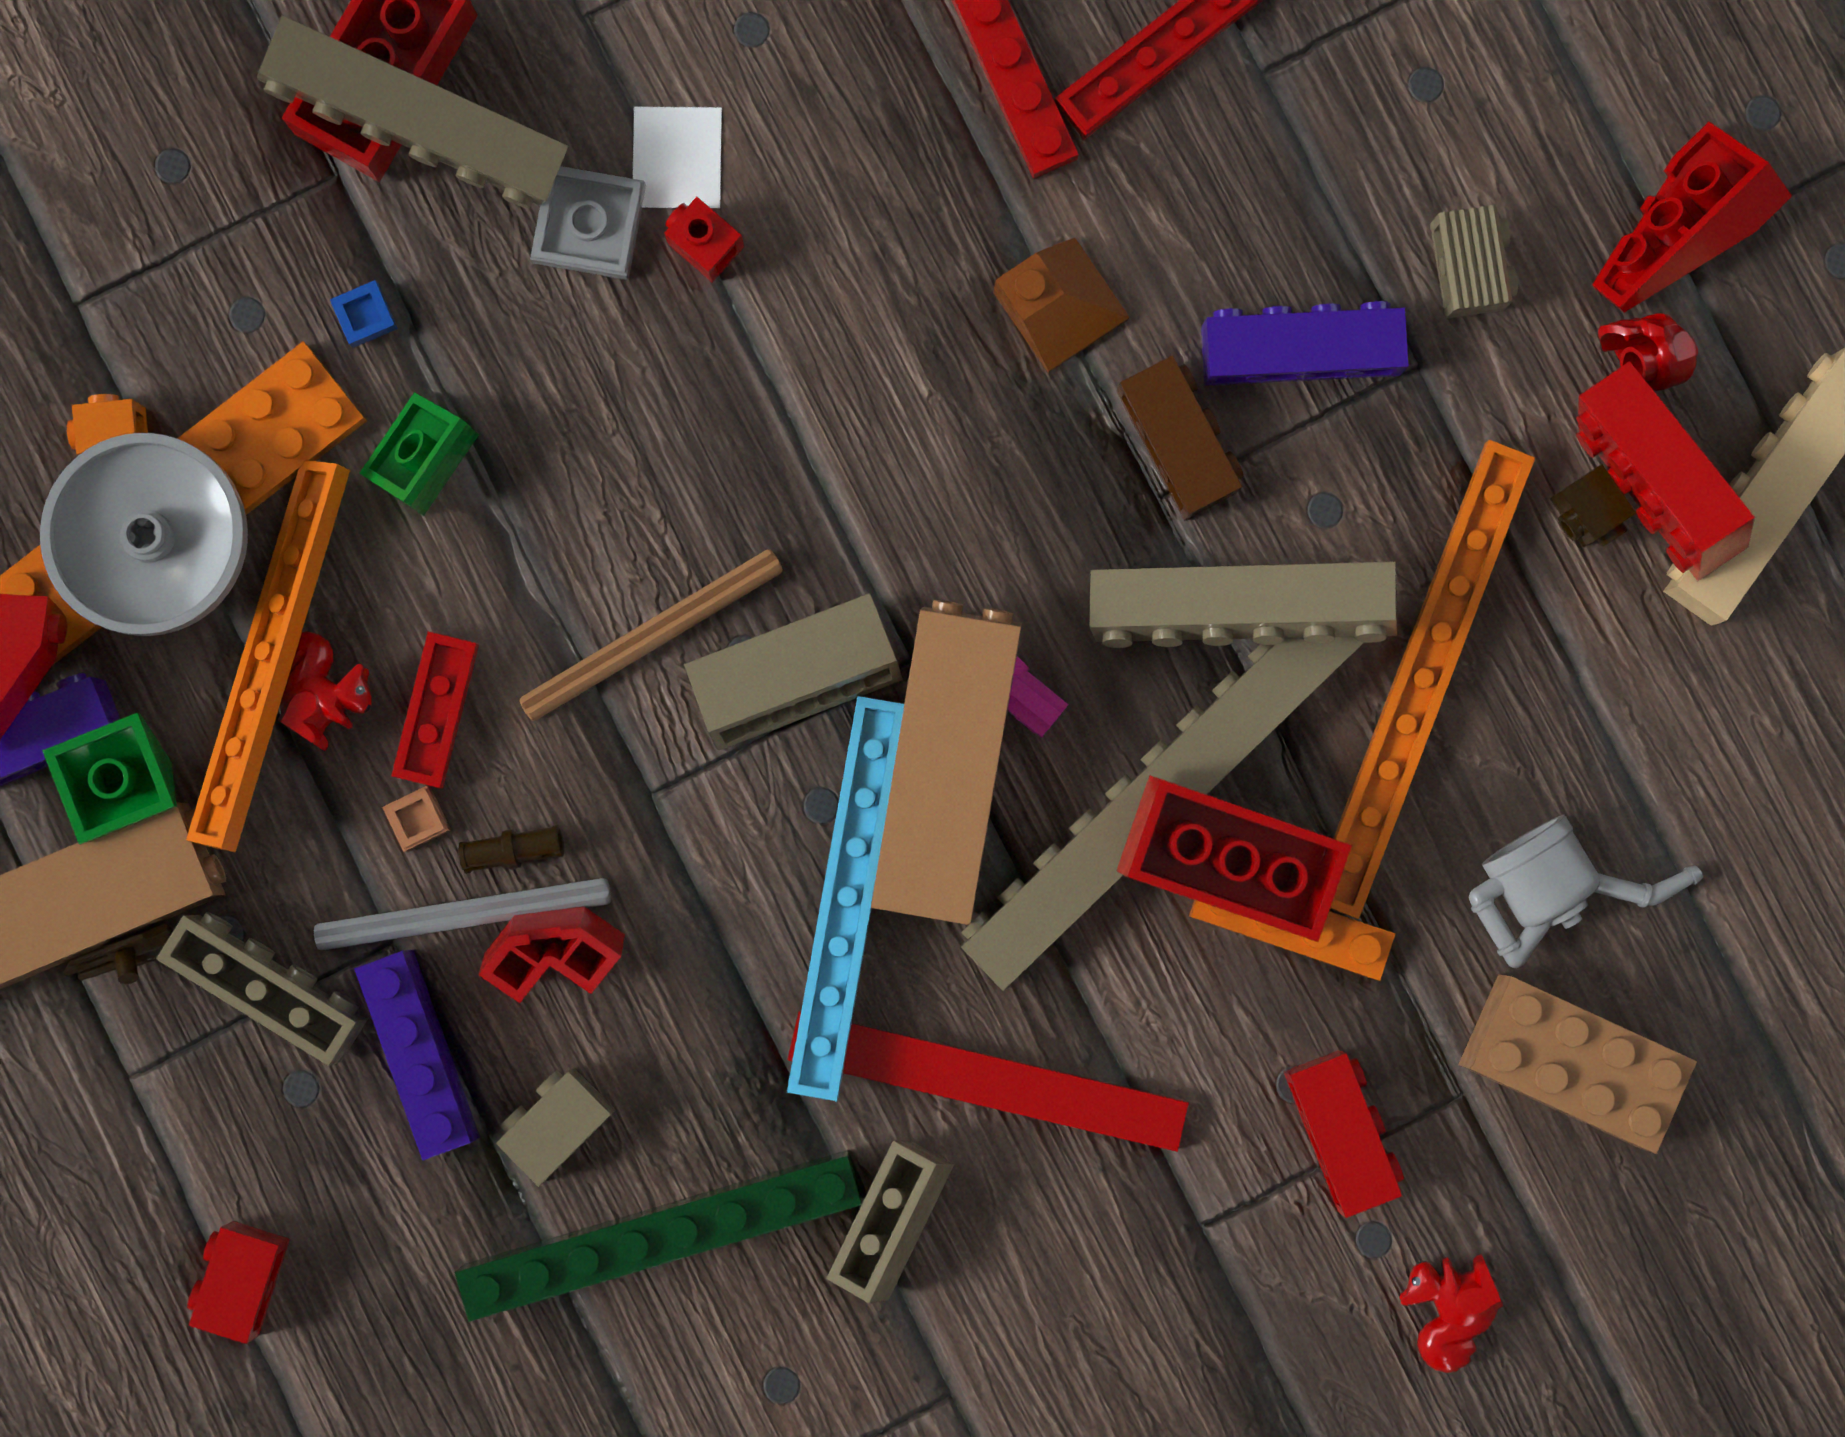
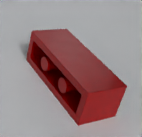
M1337 1050L1283 1071L1338 1213L1348 1218L1402 1197L1398 1182L1404 1180V1175L1393 1152L1386 1154L1379 1135L1386 1133L1385 1127L1376 1106H1367L1360 1088L1367 1086V1081L1357 1058L1349 1060L1347 1053Z

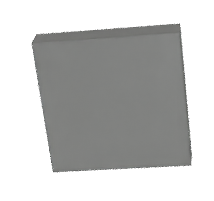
M560 166L547 201L540 205L530 257L531 262L539 265L629 280L646 188L645 181Z

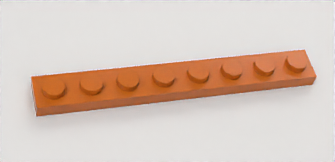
M304 460L302 466L298 469L186 841L236 853L350 470L339 464Z

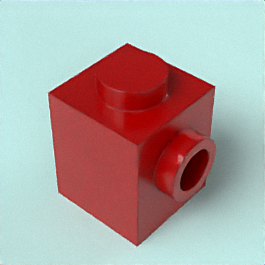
M698 197L689 206L685 203L680 204L665 223L668 229L664 232L668 245L712 283L745 247L742 235Z

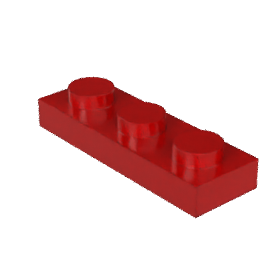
M428 631L392 777L443 789L479 648L478 643Z

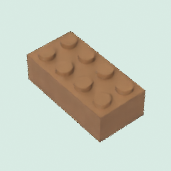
M1498 974L1458 1065L1635 1147L1657 1155L1697 1061L1519 979Z

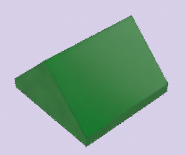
M414 392L359 474L424 516L479 435L467 422Z
M140 713L132 714L42 750L79 845L177 807L172 761Z

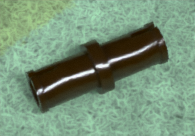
M559 825L516 833L514 829L502 831L499 837L459 842L458 852L460 864L465 874L505 865L510 870L520 868L522 862L556 856L563 857L564 841Z

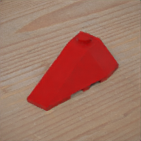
M1710 121L1671 158L1664 170L1668 177L1656 196L1648 195L1640 208L1644 214L1632 233L1620 239L1592 284L1596 291L1624 313L1755 233L1792 197L1768 161Z

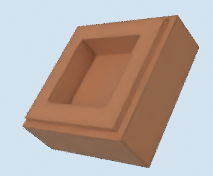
M427 785L382 807L403 852H408L451 831L431 786Z

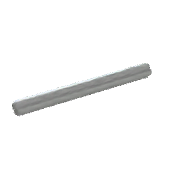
M600 878L325 922L314 926V939L317 949L328 950L509 921L514 915L582 906L590 908L608 905L611 902V891L608 880Z

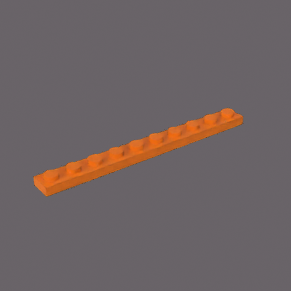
M1490 439L1485 442L1333 837V839L1350 844L1352 847L1330 909L1355 919L1360 918L1535 460V457Z

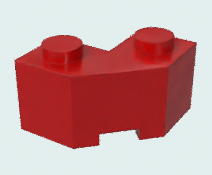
M585 906L514 915L485 952L478 975L518 1003H521L549 966L592 994L621 958L625 934Z

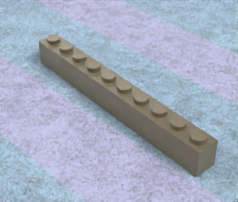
M1355 636L1335 637L1333 642L1324 644L1309 643L1304 638H1284L1282 643L1274 645L1259 644L1247 656L1253 664L1240 677L1234 671H1231L1212 690L1218 698L1206 710L1203 711L1196 705L1176 724L1182 731L1179 736L1169 745L1161 739L1140 759L1146 767L1133 780L1125 774L1105 793L1111 801L1098 814L1089 808L1069 827V830L1075 836L1061 849L1053 843L1033 862L1039 870L1026 883L1018 877L997 897L1003 905L990 918L981 912L970 925L964 928L961 933L967 940L960 947L1004 991L1123 876V874L1116 870L1149 775L1207 795L1364 642L1357 641Z

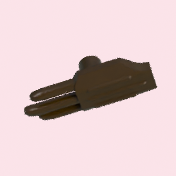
M166 923L116 939L112 943L103 945L102 948L79 955L70 960L64 969V975L68 976L80 972L78 978L79 980H84L117 969L118 981L120 983H134L139 979L137 966L157 960V956L173 930Z

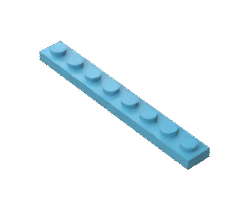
M857 696L787 1093L838 1101L872 910L871 904L904 704Z

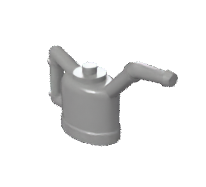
M1563 814L1525 833L1487 858L1482 863V866L1490 879L1478 885L1469 893V901L1472 905L1471 910L1473 913H1477L1497 946L1498 955L1503 956L1510 967L1519 968L1526 963L1551 926L1562 923L1564 928L1567 929L1583 919L1579 912L1588 906L1586 898L1591 894L1598 893L1637 903L1639 907L1645 908L1646 906H1655L1664 902L1691 884L1696 885L1703 878V874L1694 865L1686 867L1683 872L1651 886L1648 883L1638 884L1597 873L1574 835L1573 827ZM1500 895H1503L1518 922L1525 927L1517 939H1515L1494 904L1495 899Z

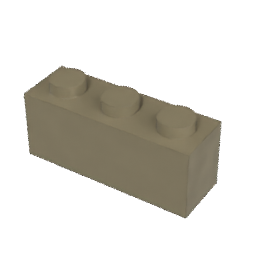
M893 1141L826 1279L868 1303L889 1301L954 1164L912 1141Z

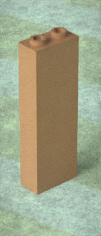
M933 600L932 608L923 606L919 613L871 908L970 925L973 917L1022 623L1012 621V612L983 608L982 616L962 613L963 604L945 600Z
M176 802L177 807L85 844H73L0 875V989L72 960L79 955L103 947V945L112 943L116 939L136 933L226 895L221 884L226 882V875L218 857L215 854L209 855L206 846L186 841L195 808L191 809L189 803Z

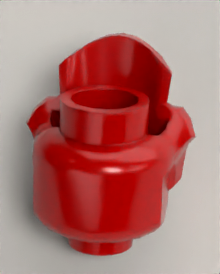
M1656 313L1643 318L1636 317L1634 319L1618 320L1600 326L1598 329L1599 341L1603 352L1615 351L1620 360L1621 367L1630 361L1653 391H1661L1683 384L1694 374L1698 356L1697 344L1689 333L1668 314Z

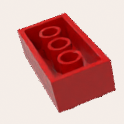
M351 0L330 37L437 86L478 15L471 0ZM295 97L293 103L289 104L281 117L291 131L301 139L380 183L402 144L391 140L389 146L374 142L361 135L362 126L343 119L341 125L327 121L312 112L315 105Z
M1630 361L1579 395L1578 416L1576 417L1579 432L1576 433V437L1580 445L1590 457L1600 456L1609 468L1607 472L1624 495L1629 493L1639 506L1636 509V514L1644 527L1651 534L1659 531L1670 545L1666 548V552L1673 564L1682 573L1689 570L1695 579L1699 581L1749 547L1755 516Z
M1149 775L1116 871L1129 878L1319 942L1352 845Z

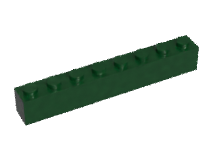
M849 1150L465 1263L454 1273L468 1322L857 1207L862 1205V1194Z

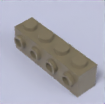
M206 912L203 917L201 915H183L156 959L324 1064L331 1066L343 1061L368 1020L357 1013L360 1005L356 1001L338 991H334L331 996L314 986L318 980L314 975L291 964L289 969L281 966L272 960L275 955L273 950L252 938H249L246 943L229 933L233 926L215 914Z

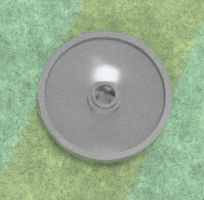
M132 433L112 437L97 443L77 456L63 470L52 486L44 505L40 524V546L44 566L51 582L63 600L82 617L94 624L112 631L136 636H155L175 632L191 626L211 613L225 599L237 581L245 560L248 543V527L244 505L238 490L227 473L216 461L189 443L174 437L155 433Z

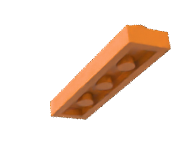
M1194 900L1189 917L1378 981L1381 980L1396 934L1331 911L1328 913L1319 942Z

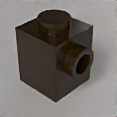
M1603 464L1589 471L1550 498L1561 515L1558 517L1560 527L1572 541L1578 540L1582 547L1596 540L1599 541L1602 547L1612 542L1628 530L1623 522L1636 514Z

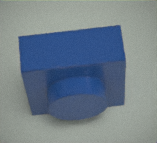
M376 280L330 299L345 337L352 348L398 329L380 285Z

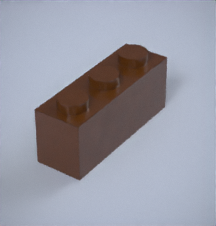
M1172 355L1121 381L1116 392L1185 521L1236 495L1242 488L1239 479L1243 478L1244 475L1235 455L1231 451L1224 453L1216 436L1221 434V431L1213 413L1208 407L1202 410L1193 394L1198 388L1191 371L1185 364L1178 366Z

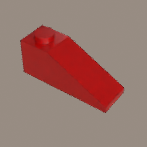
M0 594V740L55 662L58 644H63L66 638V616L47 596Z

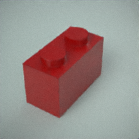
M235 1221L220 1227L219 1232L213 1231L207 1241L203 1254V1260L209 1262L204 1279L196 1281L188 1299L187 1309L193 1310L188 1326L245 1344L258 1337L290 1239Z

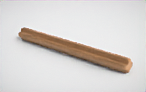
M772 550L763 551L523 695L519 700L522 709L531 720L540 719L778 576L783 571L781 563Z

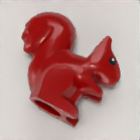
M305 631L301 633L280 703L281 715L278 721L323 751H326L329 747V742L324 735V731L330 723L335 722L347 729H352L353 724L345 713L346 709L357 714H364L369 711L372 703L371 692L367 683L369 670L364 668L362 664H357L340 682L335 684L326 678L333 665V649L330 642L320 634Z
M1482 1254L1474 1257L1473 1269L1465 1273H1457L1448 1257L1442 1259V1276H1439L1431 1263L1427 1261L1416 1263L1410 1273L1407 1289L1399 1296L1403 1306L1433 1301L1437 1308L1439 1316L1423 1326L1417 1341V1347L1422 1359L1436 1371L1452 1373L1468 1365L1471 1362L1470 1357L1477 1351L1473 1338L1482 1334L1491 1326L1498 1309L1503 1307Z

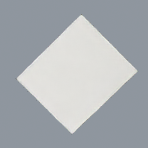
M634 107L633 179L643 180L646 184L642 208H677L682 203L689 206L696 197L700 198L710 208H720L722 107Z

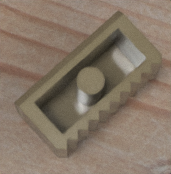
M1497 205L1438 213L1431 222L1430 230L1434 242L1433 248L1437 261L1436 267L1440 280L1445 318L1505 310L1513 302L1512 296L1517 295L1518 292L1516 270L1514 266L1507 267L1504 248H1508L1510 245V229L1507 219H1499Z

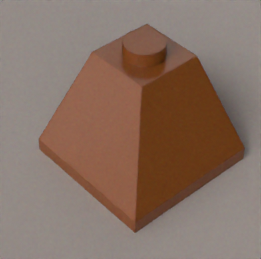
M1075 237L1036 252L995 280L994 295L1048 373L1130 318Z

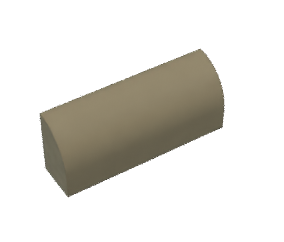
M870 593L684 664L706 728L717 751L903 680L893 649Z

